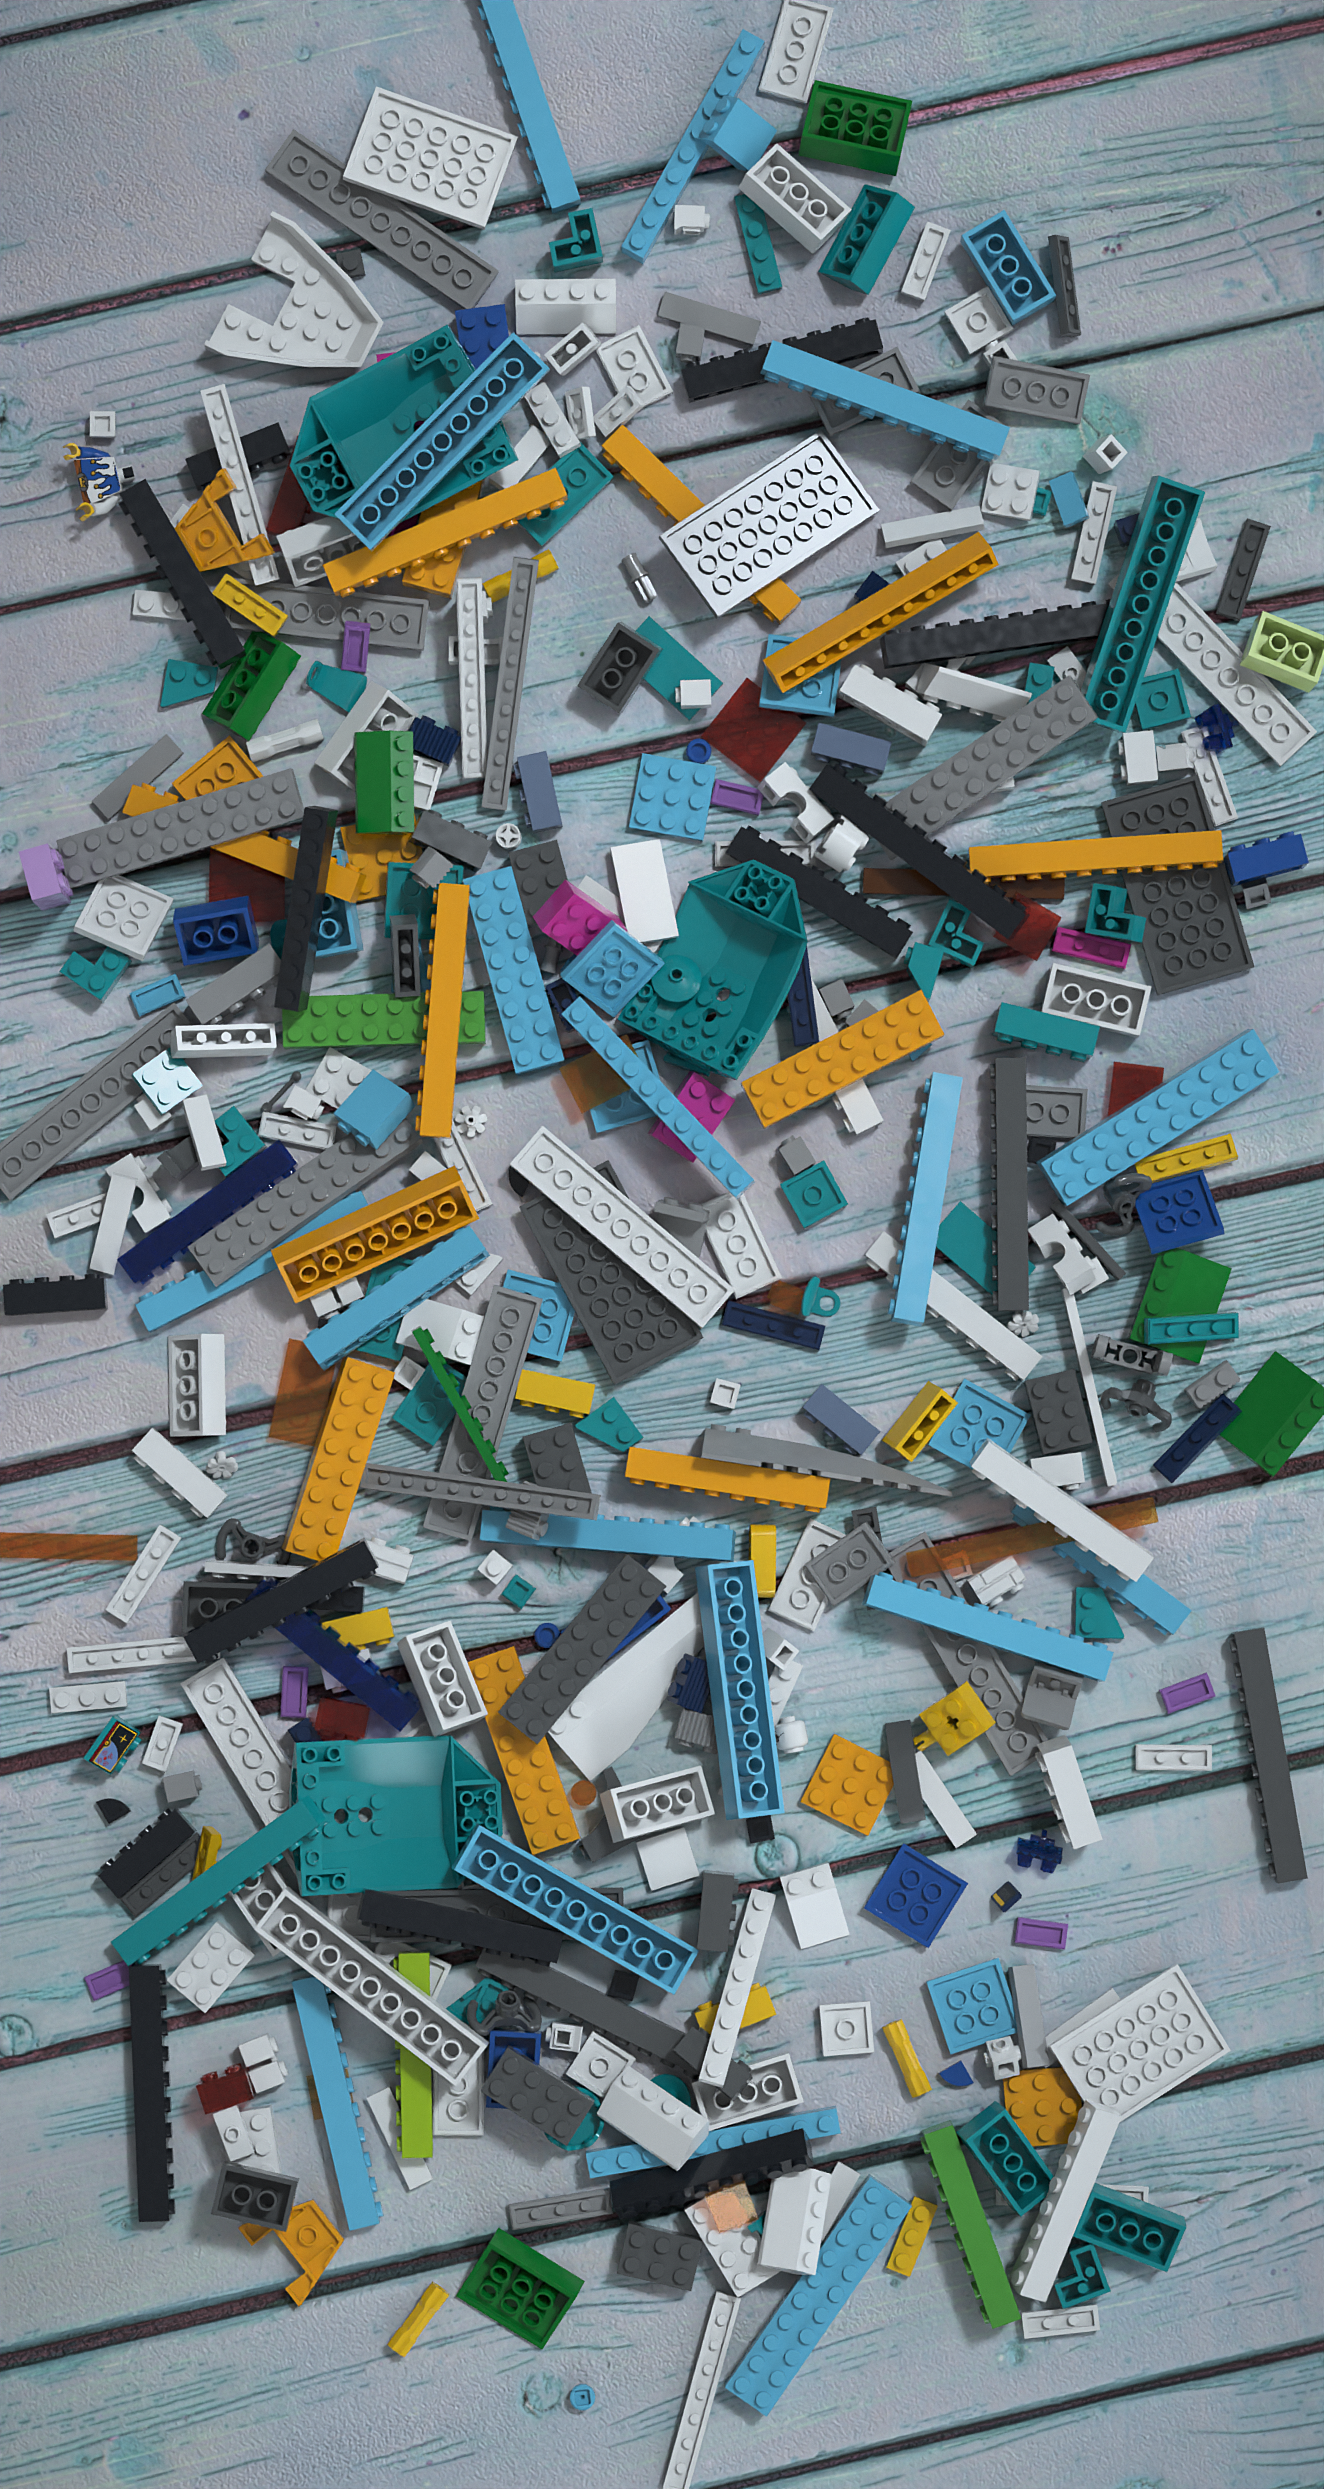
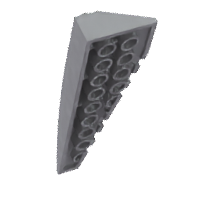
M711 1424V1429L705 1428L701 1458L952 1496V1491L929 1481L853 1455L802 1443L751 1435V1430L736 1428V1433L726 1431V1426Z

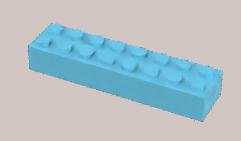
M509 866L463 879L464 885L470 886L469 904L516 1075L564 1063V1056L512 867Z

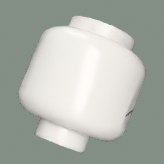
M795 1716L780 1718V1724L774 1726L777 1749L784 1750V1754L804 1750L803 1746L808 1744L805 1722L795 1720Z

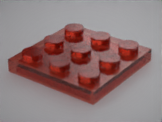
M746 678L705 730L701 738L761 783L805 727L806 722L791 711L759 707L762 688L749 678Z
M210 847L209 902L249 896L255 922H276L277 920L285 919L284 876Z

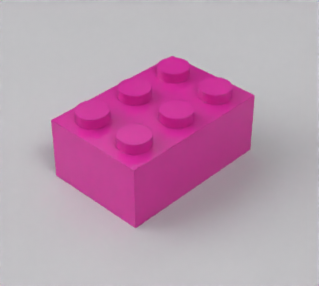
M566 879L533 916L542 932L577 956L611 920L625 931H628L616 914Z
M693 1071L688 1072L674 1093V1096L711 1135L735 1102V1099ZM658 1117L648 1134L688 1162L694 1163L697 1157Z

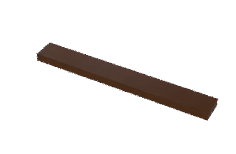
M864 868L863 894L950 896L916 869ZM1051 874L1041 875L1039 880H1026V876L1016 877V881L1001 882V878H991V882L988 883L992 887L994 884H997L1007 892L1005 895L1007 898L1064 900L1065 878L1054 879L1051 877Z

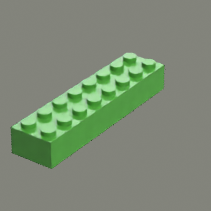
M484 991L462 992L458 1045L486 1044ZM420 993L421 996L395 997V994L309 996L308 1008L306 1010L296 1012L282 1009L283 1048L422 1046V1040H427L428 1030H423L424 1015H429L430 1006L425 1005L426 993Z
M951 2120L923 2129L924 2136L920 2137V2141L925 2155L931 2154L932 2160L928 2161L934 2179L939 2177L941 2182L940 2185H937V2189L942 2203L948 2202L949 2209H946L945 2212L950 2226H956L958 2233H955L954 2237L959 2251L965 2250L967 2257L962 2258L968 2276L972 2274L975 2281L971 2282L976 2299L982 2298L984 2305L979 2306L985 2324L990 2323L992 2329L1020 2320L1021 2316Z

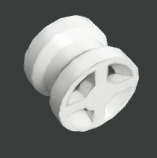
M506 823L497 829L496 840L501 848L514 850L520 845L522 837L517 826Z

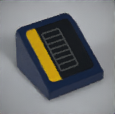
M1009 1881L991 1896V1899L1003 1912L1009 1910L1022 1898L1021 1893Z

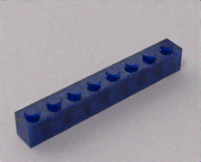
M280 1139L120 1256L117 1261L134 1284L137 1285L140 1282L142 1285L146 1284L155 1277L153 1272L160 1267L163 1270L168 1268L175 1262L173 1258L180 1252L183 1255L187 1254L190 1251L188 1249L189 1245L234 1215V1212L238 1209L244 1208L254 1201V1198L261 1192L263 1194L269 1192L280 1178L283 1177L285 1179L295 1173V1167L299 1164Z
M264 1576L244 1601L279 1582L273 1577L268 1580ZM310 1609L308 1612L305 1611L298 1616L292 1613L285 1617L286 1622L275 1627L276 1630L398 1731L401 1732L420 1709V1705L417 1703L419 1699L409 1690L406 1693L398 1687L400 1683L390 1674L385 1677L378 1671L380 1666L370 1658L365 1660L359 1655L361 1651L353 1643H344L339 1638L341 1634L332 1626L326 1628L320 1623L322 1618Z

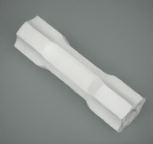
M318 719L278 733L246 741V745L253 763L299 746H307L323 741L324 737Z

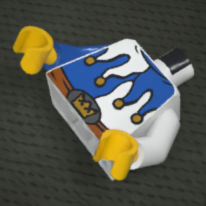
M75 443L63 446V448H68L71 451V455L63 456L65 460L77 458L73 461L83 503L76 508V511L81 509L85 512L79 519L85 521L90 516L109 513L120 501L119 493L123 492L122 483L136 480L132 465L118 468L114 457H111L107 452L92 447H81Z

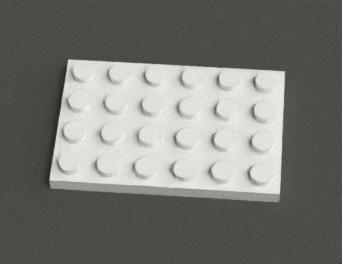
M376 87L345 169L343 180L485 230L518 137Z
M1174 1964L1048 2045L1082 2101L1085 2103V2100L1112 2107L1122 2116L1120 2122L1231 2051L1178 1964Z

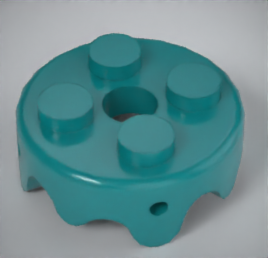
M580 2086L574 2087L593 2098L594 2104L568 2145H564L545 2133V2136L551 2143L568 2151L588 2148L593 2145L599 2138L605 2122L597 2116L601 2106L599 2098L590 2090Z

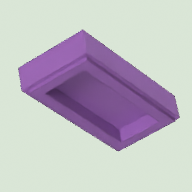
M345 622L341 670L366 673L370 623Z
M716 779L710 804L759 816L764 795L759 789Z
M283 1666L280 1717L306 1718L309 1667Z
M1207 1672L1159 1690L1168 1714L1216 1696Z
M1018 1917L1014 1942L1065 1949L1068 1924Z
M124 1960L84 1977L93 2000L95 2001L129 1986V1966Z

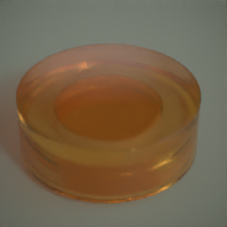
M587 1780L576 1782L571 1790L572 1799L581 1806L591 1804L596 1798L594 1784Z

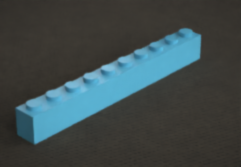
M480 0L481 5L477 6L481 20H487L489 29L485 31L489 43L495 44L497 52L493 53L497 67H503L505 76L501 78L505 90L511 91L513 99L509 100L513 114H519L521 122L517 123L521 137L527 138L529 146L525 147L529 161H535L537 169L533 170L537 184L543 185L545 193L541 194L545 208L550 207L552 214L581 205L580 196L513 0Z
M744 29L741 31L621 246L623 254L641 264L645 263L673 213L675 205L678 204L709 148V145L699 138L705 123L709 121L716 109L717 103L724 95L737 98L764 50V40Z
M580 996L561 1013L569 1024L736 1199L755 1183L754 1179Z
M933 1072L930 1079L926 1078L924 1082L923 1093H926L927 1097L926 1103H921L919 1117L923 1118L922 1128L918 1127L915 1142H919L918 1152L914 1151L911 1166L915 1167L914 1176L909 1178L907 1191H911L910 1201L906 1200L904 1215L907 1216L906 1225H902L900 1240L904 1241L902 1250L898 1249L896 1256V1265L900 1266L898 1275L894 1274L892 1289L896 1291L894 1299H890L888 1314H892L891 1322L919 1327L924 1323L963 1077Z
M354 1190L344 1197L343 1200L334 1204L272 1249L368 1206L362 1191L356 1193ZM272 1249L217 1287H215L204 1270L198 1272L195 1269L183 1275L185 1280L177 1284L173 1280L161 1286L163 1291L155 1295L149 1292L139 1297L140 1302L135 1304L146 1328L149 1332H153L277 1269L278 1267L271 1253Z
M490 1506V1510H482L480 1540L482 1542L723 1562L734 1561L736 1532L730 1530V1525L715 1524V1528H705V1523L690 1522V1526H680V1521L665 1520L664 1524H654L655 1519L640 1518L639 1522H629L630 1517L615 1516L614 1520H604L605 1515L598 1514L597 1521L549 1514L547 1532L543 1537L540 1536L538 1541L506 1528L511 1512H505V1508Z
M884 1572L870 1576L862 1605L1055 1668L1079 1674L1098 1682L1106 1680L1114 1652L1108 1651V1646L1105 1644L1093 1642V1645L1083 1642V1637L1073 1634L1065 1637L1059 1635L1060 1630L1046 1626L1044 1630L1036 1627V1622L1024 1618L1019 1622L1013 1620V1615L1010 1613L998 1611V1614L988 1611V1606L978 1603L970 1606L964 1604L965 1599L951 1595L949 1599L940 1596L941 1591L929 1587L924 1591L917 1588V1583L903 1580L900 1583L893 1580L894 1576Z
M313 1975L295 1979L292 1981L293 1991L349 2231L379 2224L380 2217L384 2216L381 2202H376L374 2192L378 2191L375 2176L370 2177L368 2167H372L369 2151L364 2152L362 2142H366L364 2128L358 2127L357 2117H360L358 2103H353L351 2093L355 2092L352 2077L347 2078L345 2068L349 2067L346 2052L341 2053L339 2043L343 2042L340 2027L335 2028L333 2018H337L335 2004L329 2002L328 1993H332L331 1989Z
M836 2105L740 2122L711 2130L708 2137L689 2159L801 2128L805 2130L809 2139L841 2134ZM636 2142L586 2150L590 2178L668 2165Z

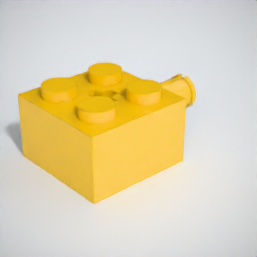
M966 1681L919 1714L928 1729L915 1736L913 1742L917 1745L924 1741L917 1747L920 1751H924L935 1742H938L946 1755L949 1756L987 1731L996 1722L968 1681Z

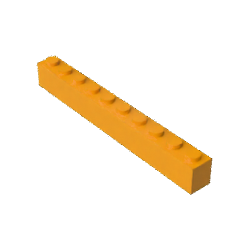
M623 424L601 445L604 452L602 454L603 458L611 465L614 463L622 469L619 473L629 483L634 481L639 486L638 492L646 500L651 498L657 504L656 510L663 517L670 516L675 521L673 526L705 506ZM780 578L748 598L753 605L758 603L764 609L762 613L770 622L773 623L776 620L779 624L801 604V599Z
M553 468L385 538L372 552L367 547H364L325 563L323 567L335 596L341 595V597H346L353 594L355 588L364 585L367 588L379 582L378 579L387 575L388 578L399 575L402 573L401 569L407 566H411V568L421 566L425 563L424 559L434 556L435 559L449 553L448 549L455 546L458 549L464 548L472 543V539L479 536L481 539L488 538L495 534L494 530L501 527H504V529L512 528L518 524V520L525 517L528 520L536 518L542 514V510L549 507L551 510L560 508L565 505L564 501L568 500V496L557 469Z
M979 532L963 540L763 659L770 677L782 693L793 688L998 566V561L991 546Z
M142 782L141 786L133 784L122 813L132 817L179 803L177 801L179 796L166 791L164 795L155 792L156 787ZM264 830L211 847L294 880L298 848L291 846L292 841L284 837L278 836L277 840L268 837L270 832ZM331 856L325 893L356 904L366 875L360 873V867L350 863H346L344 867L337 864V858Z
M1221 830L969 847L970 870L974 871V869H977L987 877L985 880L987 883L991 882V878H1001V882L1016 881V877L1026 876V880H1039L1041 875L1049 874L1054 879L1066 878V873H1077V877L1092 876L1094 871H1102V875L1117 874V870L1127 869V873H1141L1142 868H1152V872L1167 871L1169 866H1177L1178 870L1193 869V865L1203 864V868H1217L1218 863L1223 862Z
M440 883L439 889H434L433 904H437V914H432L431 929H435V939H430L429 954H433V965L428 964L427 979L431 980V990L426 989L425 1005L430 1006L429 1015H424L423 1030H428L427 1040H422L421 1055H426L425 1065H420L419 1080H424L423 1090H418L417 1105L422 1106L421 1116H416L415 1131H420V1137L451 1139L470 896L469 885Z

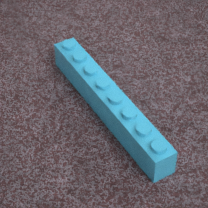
M470 1226L466 1228L461 1227L452 1234L449 1240L439 1242L433 1246L431 1252L426 1256H419L414 1259L410 1267L404 1271L400 1270L390 1277V1281L371 1289L367 1297L352 1302L348 1306V1310L341 1315L336 1314L327 1321L328 1324L320 1329L316 1328L309 1332L303 1342L320 1367L325 1371L489 1257L490 1254Z
M1016 1504L1011 1510V1513L1015 1515L1012 1518L1014 1522L1022 1528L1028 1525L1034 1530L1032 1535L1042 1543L1048 1540L1055 1546L1052 1549L1063 1559L1069 1556L1075 1561L1073 1566L1083 1574L1087 1571L1095 1576L1093 1581L1103 1589H1106L1108 1586L1114 1590L1113 1596L1124 1605L1129 1602L1136 1608L1133 1612L1144 1620L1149 1617L1156 1622L1153 1627L1162 1634L1166 1635L1169 1632L1174 1635L1192 1611L1144 1574L1140 1576L1137 1582L1131 1578L1128 1581L1124 1580L1116 1573L1117 1568L1111 1564L1106 1567L1095 1559L1097 1554L1091 1550L1085 1552L1074 1544L1076 1540L1068 1535L1065 1538L1054 1530L1056 1526L1050 1521H1047L1045 1524L1033 1515L1035 1511L1027 1506L1023 1509Z

